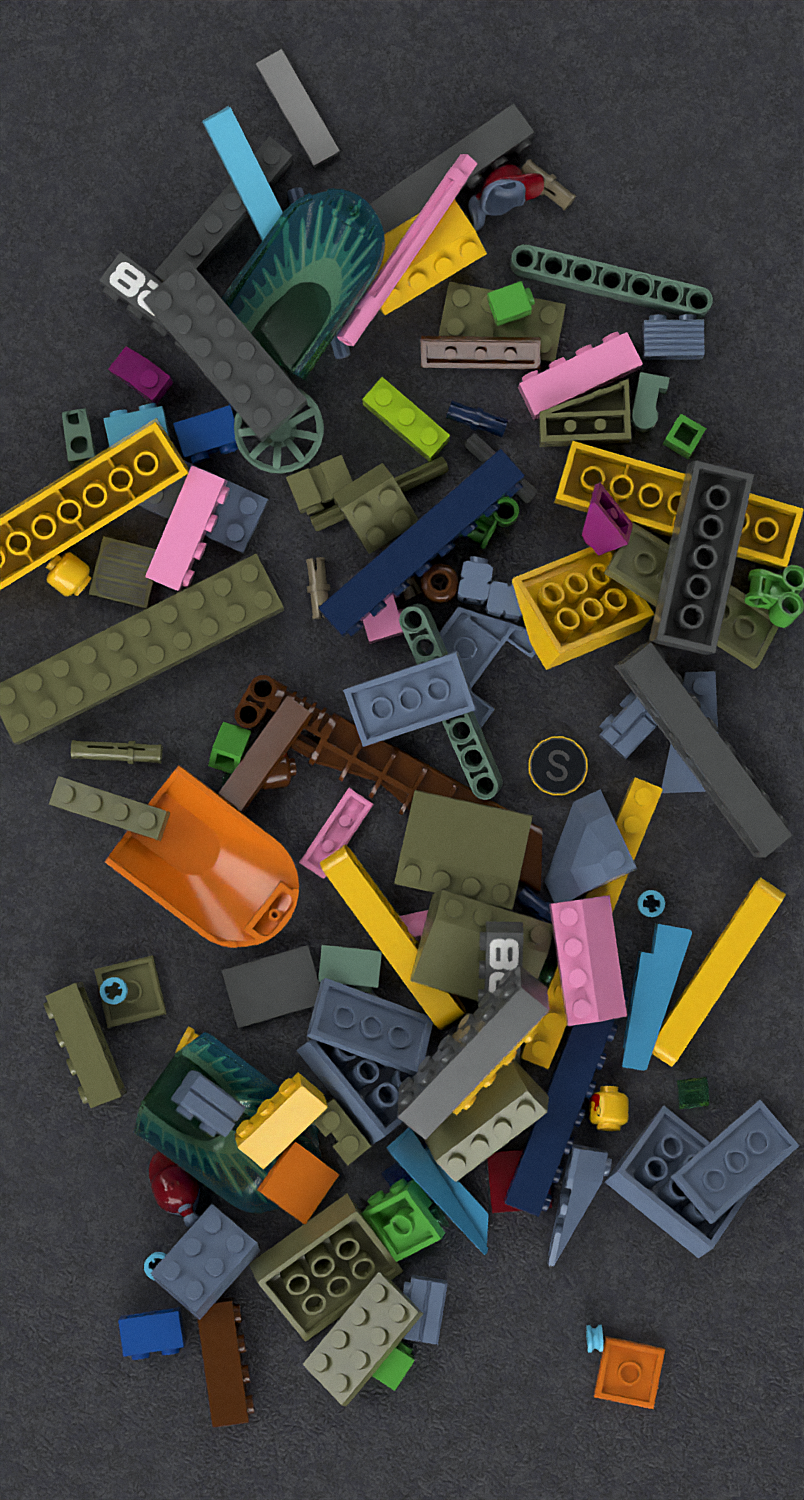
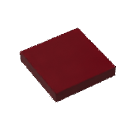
M523 1149L496 1151L487 1158L492 1213L522 1211L505 1204L503 1201ZM552 1199L548 1209L552 1208Z

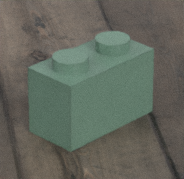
M322 945L318 981L321 982V980L327 978L341 984L354 985V989L362 992L372 993V987L378 988L382 951Z

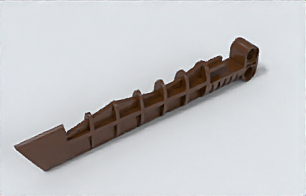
M259 675L255 677L249 684L235 710L237 723L244 728H253L262 721L268 709L276 713L287 696L291 697L313 713L304 729L320 737L321 740L317 743L300 733L290 748L309 758L308 763L312 766L316 763L343 771L338 779L341 782L347 773L376 781L368 796L370 798H373L381 784L403 803L398 813L400 815H403L406 808L411 809L415 790L506 809L490 799H479L469 787L385 740L363 747L354 723L336 713H333L332 716L325 713L327 710L325 707L323 710L316 708L317 702H314L312 705L307 703L306 696L303 699L296 696L297 691L291 694L286 691L288 686L271 676ZM260 680H267L272 686V691L267 697H261L255 691V686ZM246 706H252L257 711V718L253 723H246L241 718V710ZM531 823L519 881L536 891H540L542 828Z

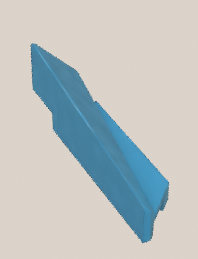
M655 924L651 953L638 951L623 1040V1048L625 1049L622 1067L645 1071L648 1067L692 935L690 929Z
M410 1127L407 1128L387 1147L390 1154L484 1255L487 1254L488 1212L459 1180L455 1182L437 1164L428 1146L424 1149Z

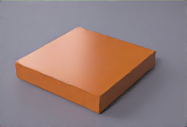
M292 1141L282 1152L257 1191L305 1225L339 1174L297 1142Z
M605 1336L593 1396L595 1398L654 1409L665 1348Z

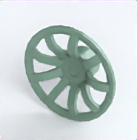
M299 388L297 389L307 399V405L310 409L294 418L291 417L267 439L260 442L251 453L246 448L242 437L255 436L250 428L241 429L242 418L238 413L235 416L234 436L238 449L251 465L262 471L283 474L298 470L312 460L321 446L324 434L321 412L314 400ZM312 416L315 417L316 433L297 430L296 425ZM295 438L314 441L310 451L305 456L294 444L293 440ZM269 445L274 447L273 466L264 464L256 459ZM282 447H287L298 462L280 466Z

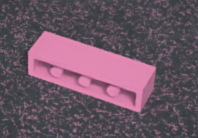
M618 331L609 334L602 339L603 344L594 348L589 344L575 352L577 356L567 361L565 357L553 361L548 365L550 369L540 374L538 370L524 375L522 377L523 382L519 383L518 389L533 420L537 419L539 413L543 410L583 397L640 370L643 363L628 332L621 335Z
M191 465L145 575L146 578L180 592L183 590V587L188 588L195 574V571L191 570L195 559H201L206 548V543H203L206 532H212L218 519V516L214 515L218 504L223 505L228 496L230 488L226 487L227 480Z

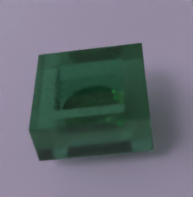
M707 1077L677 1080L679 1109L709 1106Z

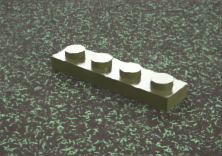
M60 776L57 778L49 802L51 806L159 841L162 839L170 815L168 811Z

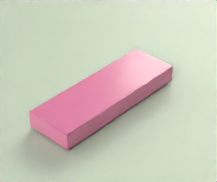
M348 788L299 863L325 879L326 874L322 870L320 862L343 845L347 846L374 804Z

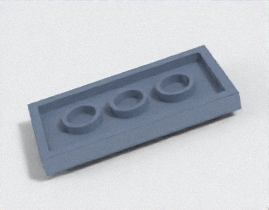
M184 460V462H185L186 465L188 466L189 470H190V468H191V465H192V466H195V465H193V464H191V463H189V462H187V461ZM187 475L141 502L138 506L169 520ZM228 481L226 487L230 488L228 496L223 505L218 504L214 515L218 516L216 525L212 532H206L205 537L244 554L269 500Z
M458 651L343 690L363 747L477 709Z
M324 978L319 986L306 1037L415 1075L418 1072L420 1063L425 1059L433 1022L425 1014Z
M758 1100L675 1172L671 1178L705 1219L712 1224L794 1152L799 1145L764 1103Z

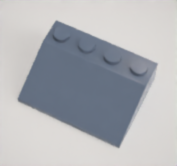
M373 990L372 993L367 992L370 995L378 997ZM312 1038L296 1050L371 1144L387 1136L403 1122L398 1118V1088L407 1077L412 1079L414 1075Z
M662 1106L605 1180V1183L697 1258H700L714 1248L752 1189L715 1222L710 1224L671 1178L675 1172L710 1142L668 1108Z

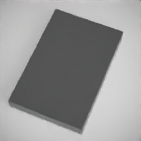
M309 945L221 970L238 1028L315 1005L320 984Z

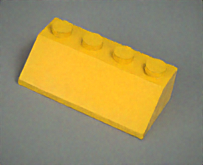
M455 199L379 309L384 315H387L487 254L475 229ZM419 214L384 234L385 250L376 276Z

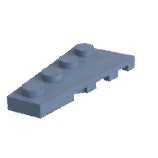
M715 671L685 672L682 683L683 687L688 693H692L701 704L699 709L705 717L711 718L718 727ZM670 743L663 782L661 784V788H663L662 793L706 792Z

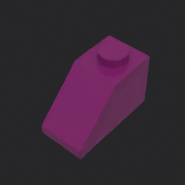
M127 346L108 368V371L150 403H156V405L173 384L168 374Z
M601 483L595 484L582 532L585 543L591 546L599 556L627 545L633 523Z

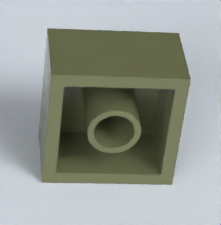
M383 463L332 494L357 538L369 554L407 531L418 521L416 514L396 480Z

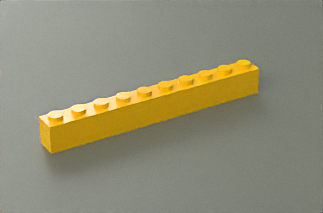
M636 777L632 778L615 820L633 860L663 788ZM628 874L585 893L583 899L610 895L613 913ZM558 962L547 986L549 1012L537 1023L538 1027L536 1028L535 1036L528 1043H524L520 1052V1058L546 1069H549L566 1028Z

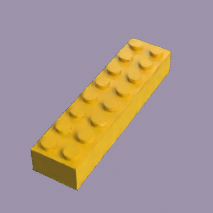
M157 418L0 515V590L188 474V466Z
M572 441L554 503L588 513L595 484L601 483L632 523H636L647 531L672 537L685 474ZM750 493L736 557L784 570L789 563L804 509Z

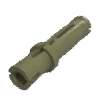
M72 740L71 759L127 761L128 764L132 765L135 762L162 763V744H136V741L131 740L128 743Z

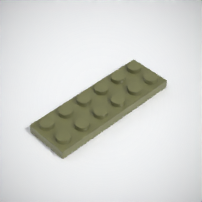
M633 522L629 543L616 549L604 574L652 605L657 606L670 545ZM730 585L717 646L752 669H755L760 665L779 627L770 621L768 609L752 607L746 604L744 601L746 594Z

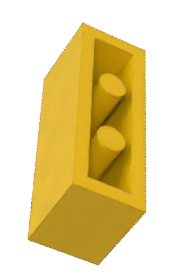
M299 1072L292 1079H286L281 1084L279 1091L271 1099H266L261 1103L254 1116L249 1120H244L238 1126L235 1133L237 1147L264 1169L328 1108L324 1094Z

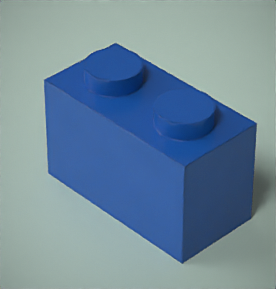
M230 405L173 423L186 461L192 460V463L196 464L208 460L209 454L220 451L221 455L238 450L234 436L235 418Z
M181 1307L123 1315L118 1320L123 1356L131 1355L132 1360L150 1357V1352L161 1351L162 1355L176 1354L180 1352L179 1348H183L186 1344Z

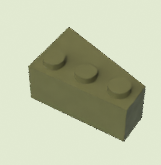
M629 379L541 411L538 416L539 447L571 446L572 441L585 445L629 444L631 440Z

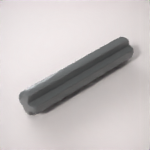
M476 434L471 435L465 442V447L483 464L496 453ZM524 479L521 482L524 487L516 494L524 502L529 503L536 496L537 490Z

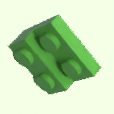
M404 1178L400 1179L390 1187V1192L384 1194L382 1190L376 1192L367 1200L369 1205L362 1213L396 1262L437 1242L445 1234L428 1209L432 1204L431 1200L414 1179L406 1182Z

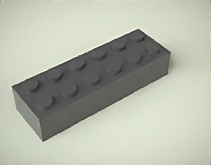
M189 260L142 299L145 305L261 442L308 404L307 399Z
M696 460L687 464L649 642L704 655L716 652L754 474Z
M521 965L514 971L509 970L499 982L500 986L493 993L488 992L479 1002V1008L473 1014L468 1013L459 1023V1029L452 1036L449 1034L440 1042L439 1050L432 1057L427 1056L420 1063L418 1072L412 1079L407 1077L400 1084L397 1102L398 1118L425 1140L549 1012L547 987Z

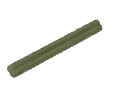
M439 457L394 479L401 491L405 492L447 473L449 468L445 459ZM337 504L310 517V521L316 531L346 519Z

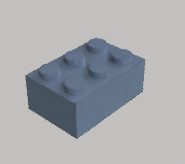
M211 1204L154 1268L151 1275L160 1286L200 1320L260 1252V1248L255 1240Z

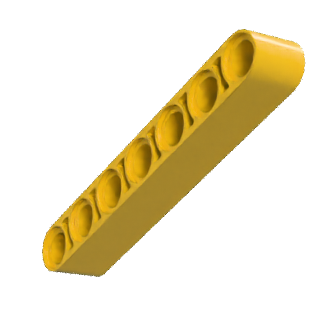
M343 845L322 860L320 865L328 879L436 1027L443 1030L466 1014V1009L457 995L410 981L419 942L409 933L408 927L351 849Z
M761 877L756 881L662 1023L652 1052L654 1056L671 1067L676 1063L786 895L784 892Z

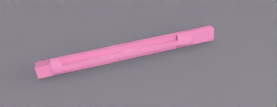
M460 154L453 166L450 167L356 305L355 310L336 336L348 346L355 345L468 180V177L478 164L468 154Z

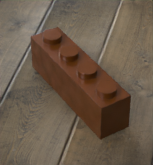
M234 1297L218 1299L200 1320L198 1319L213 1428L249 1423L250 1414L255 1413L253 1395H247L246 1383H251L249 1365H243L242 1353H246L244 1334L239 1335L237 1323L242 1322L240 1304L235 1305Z

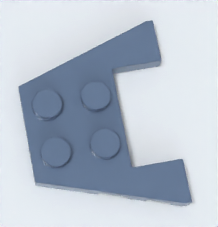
M460 606L439 632L448 654L458 651L471 688L506 641L510 642L531 659L536 654L525 627ZM431 643L425 653L431 654L434 651L433 643ZM473 693L477 709L473 712L480 728H482L495 708Z

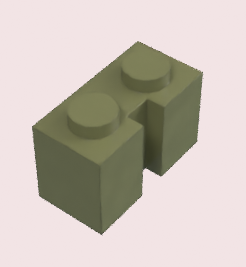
M342 455L286 477L300 514L307 512L308 516L324 510V504L332 501L337 504L332 494L353 482Z
M333 1097L327 1102L328 1108L313 1122L324 1136H327L330 1132L334 1135L337 1141L333 1143V1148L344 1162L349 1165L368 1150L372 1144Z

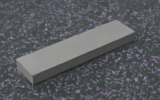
M282 49L257 62L256 67L314 168L340 154V150Z

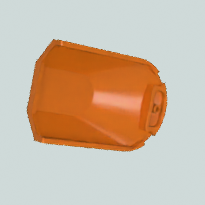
M178 765L147 804L170 812L161 841L127 830L106 858L105 863L207 940L232 948L261 944L280 932L288 923L295 910L299 895V880L295 864L288 851L278 840L185 768Z

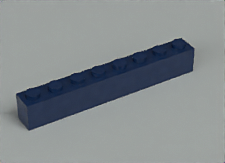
M502 449L498 450L318 607L321 614L342 637L346 634H349L351 637L364 627V624L361 622L370 613L375 617L387 606L384 602L392 594L396 597L401 595L410 586L407 581L415 574L418 577L424 575L433 566L430 563L433 558L438 554L441 557L448 554L455 547L453 541L461 534L464 538L471 534L478 527L475 522L480 517L485 515L488 518L501 507L498 502L504 496L508 495L511 498L524 487L521 482L524 480L525 475Z
M624 996L625 1005H627L629 997ZM615 1019L570 1027L545 1092L549 1096L548 1112L533 1123L503 1201L505 1204L538 1217L541 1211L547 1212L552 1199V1195L548 1194L552 1182L558 1183L562 1174L563 1167L559 1163L562 1155H568L572 1148L574 1138L570 1137L573 1127H579L582 1122L585 1110L581 1109L585 1097L590 1099L596 1082L592 1080L595 1070H601L605 1062L607 1053L602 1051L606 1041L612 1042L618 1027V1025L613 1024Z

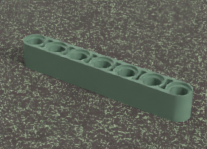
M524 244L517 246L511 256V269L520 277L676 315L693 314L697 315V319H700L708 313L713 303L711 292L701 286ZM520 255H528L532 259V264L528 267H522L517 263L516 258ZM549 262H556L560 265L561 271L557 274H551L546 270L545 265ZM577 269H585L589 272L590 278L586 281H580L575 277L574 272ZM606 276H614L618 279L619 285L615 288H609L604 284L603 279ZM643 283L647 286L648 292L644 295H638L633 291L632 285ZM666 289L675 292L677 299L674 302H667L662 298L661 292ZM695 296L701 297L705 301L706 307L696 309L691 305L690 299Z
M417 603L402 611L399 618L400 626L417 664L448 654L431 612L426 606ZM411 611H416L421 615L422 623L420 626H414L409 621V613ZM422 639H429L433 643L434 651L431 654L425 653L422 650ZM471 711L443 720L442 723L472 792L479 799H491L501 789L503 780L474 712ZM458 722H464L469 726V736H462L458 733L456 728ZM469 750L480 752L482 762L478 764L473 763L468 756ZM481 778H490L494 783V789L492 791L483 789L480 784Z

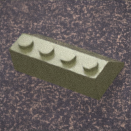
M83 982L74 983L46 995L48 1002L44 1003V1008L49 1019H55L59 1030L55 1031V1035L61 1048L65 1046L67 1048L70 1058L66 1059L72 1076L77 1075L81 1086L77 1088L84 1104L89 1103L90 1108H93L126 1094V1088Z
M514 1059L505 1066L503 1064L496 1072L497 1075L494 1081L487 1088L482 1087L476 1094L474 1103L467 1110L462 1109L458 1115L452 1112L425 1140L434 1160L455 1182L548 1112L549 1096Z

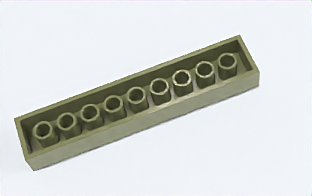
M254 554L1 682L0 717L13 743L20 745L285 611L257 554Z

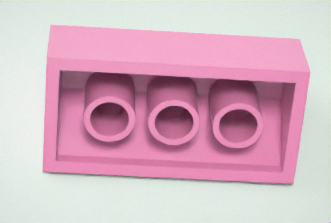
M610 895L549 904L566 1025L594 1023L627 1016Z

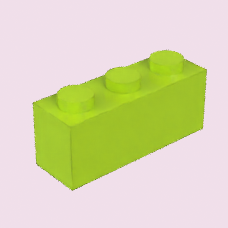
M383 377L379 379L362 399L363 406L429 462L450 441V435Z

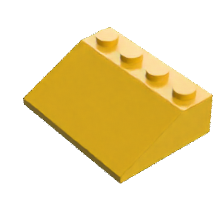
M588 547L512 579L530 643L546 670L640 631L654 615L645 599L604 574L616 550L598 556L592 547Z

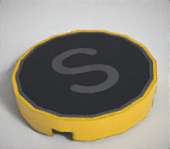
M563 736L549 737L541 741L532 750L528 760V773L531 780L538 789L552 796L566 795L575 791L584 782L588 771L587 757L583 748L574 740Z

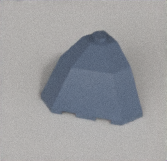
M601 789L574 801L544 881L554 903L578 900L584 897L585 893L637 870L636 864Z

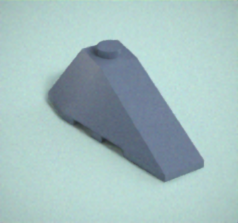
M578 1144L572 1145L568 1154L546 1261L549 1266H554L602 1184L603 1176H609L612 1159L607 1158L608 1152L606 1150Z

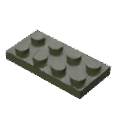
M449 282L439 336L541 337V362L552 363L555 361L566 304L534 298L535 305L531 306V315L497 327L487 301V294L495 290Z
M378 1272L303 1365L342 1406H347L424 1313L384 1273Z

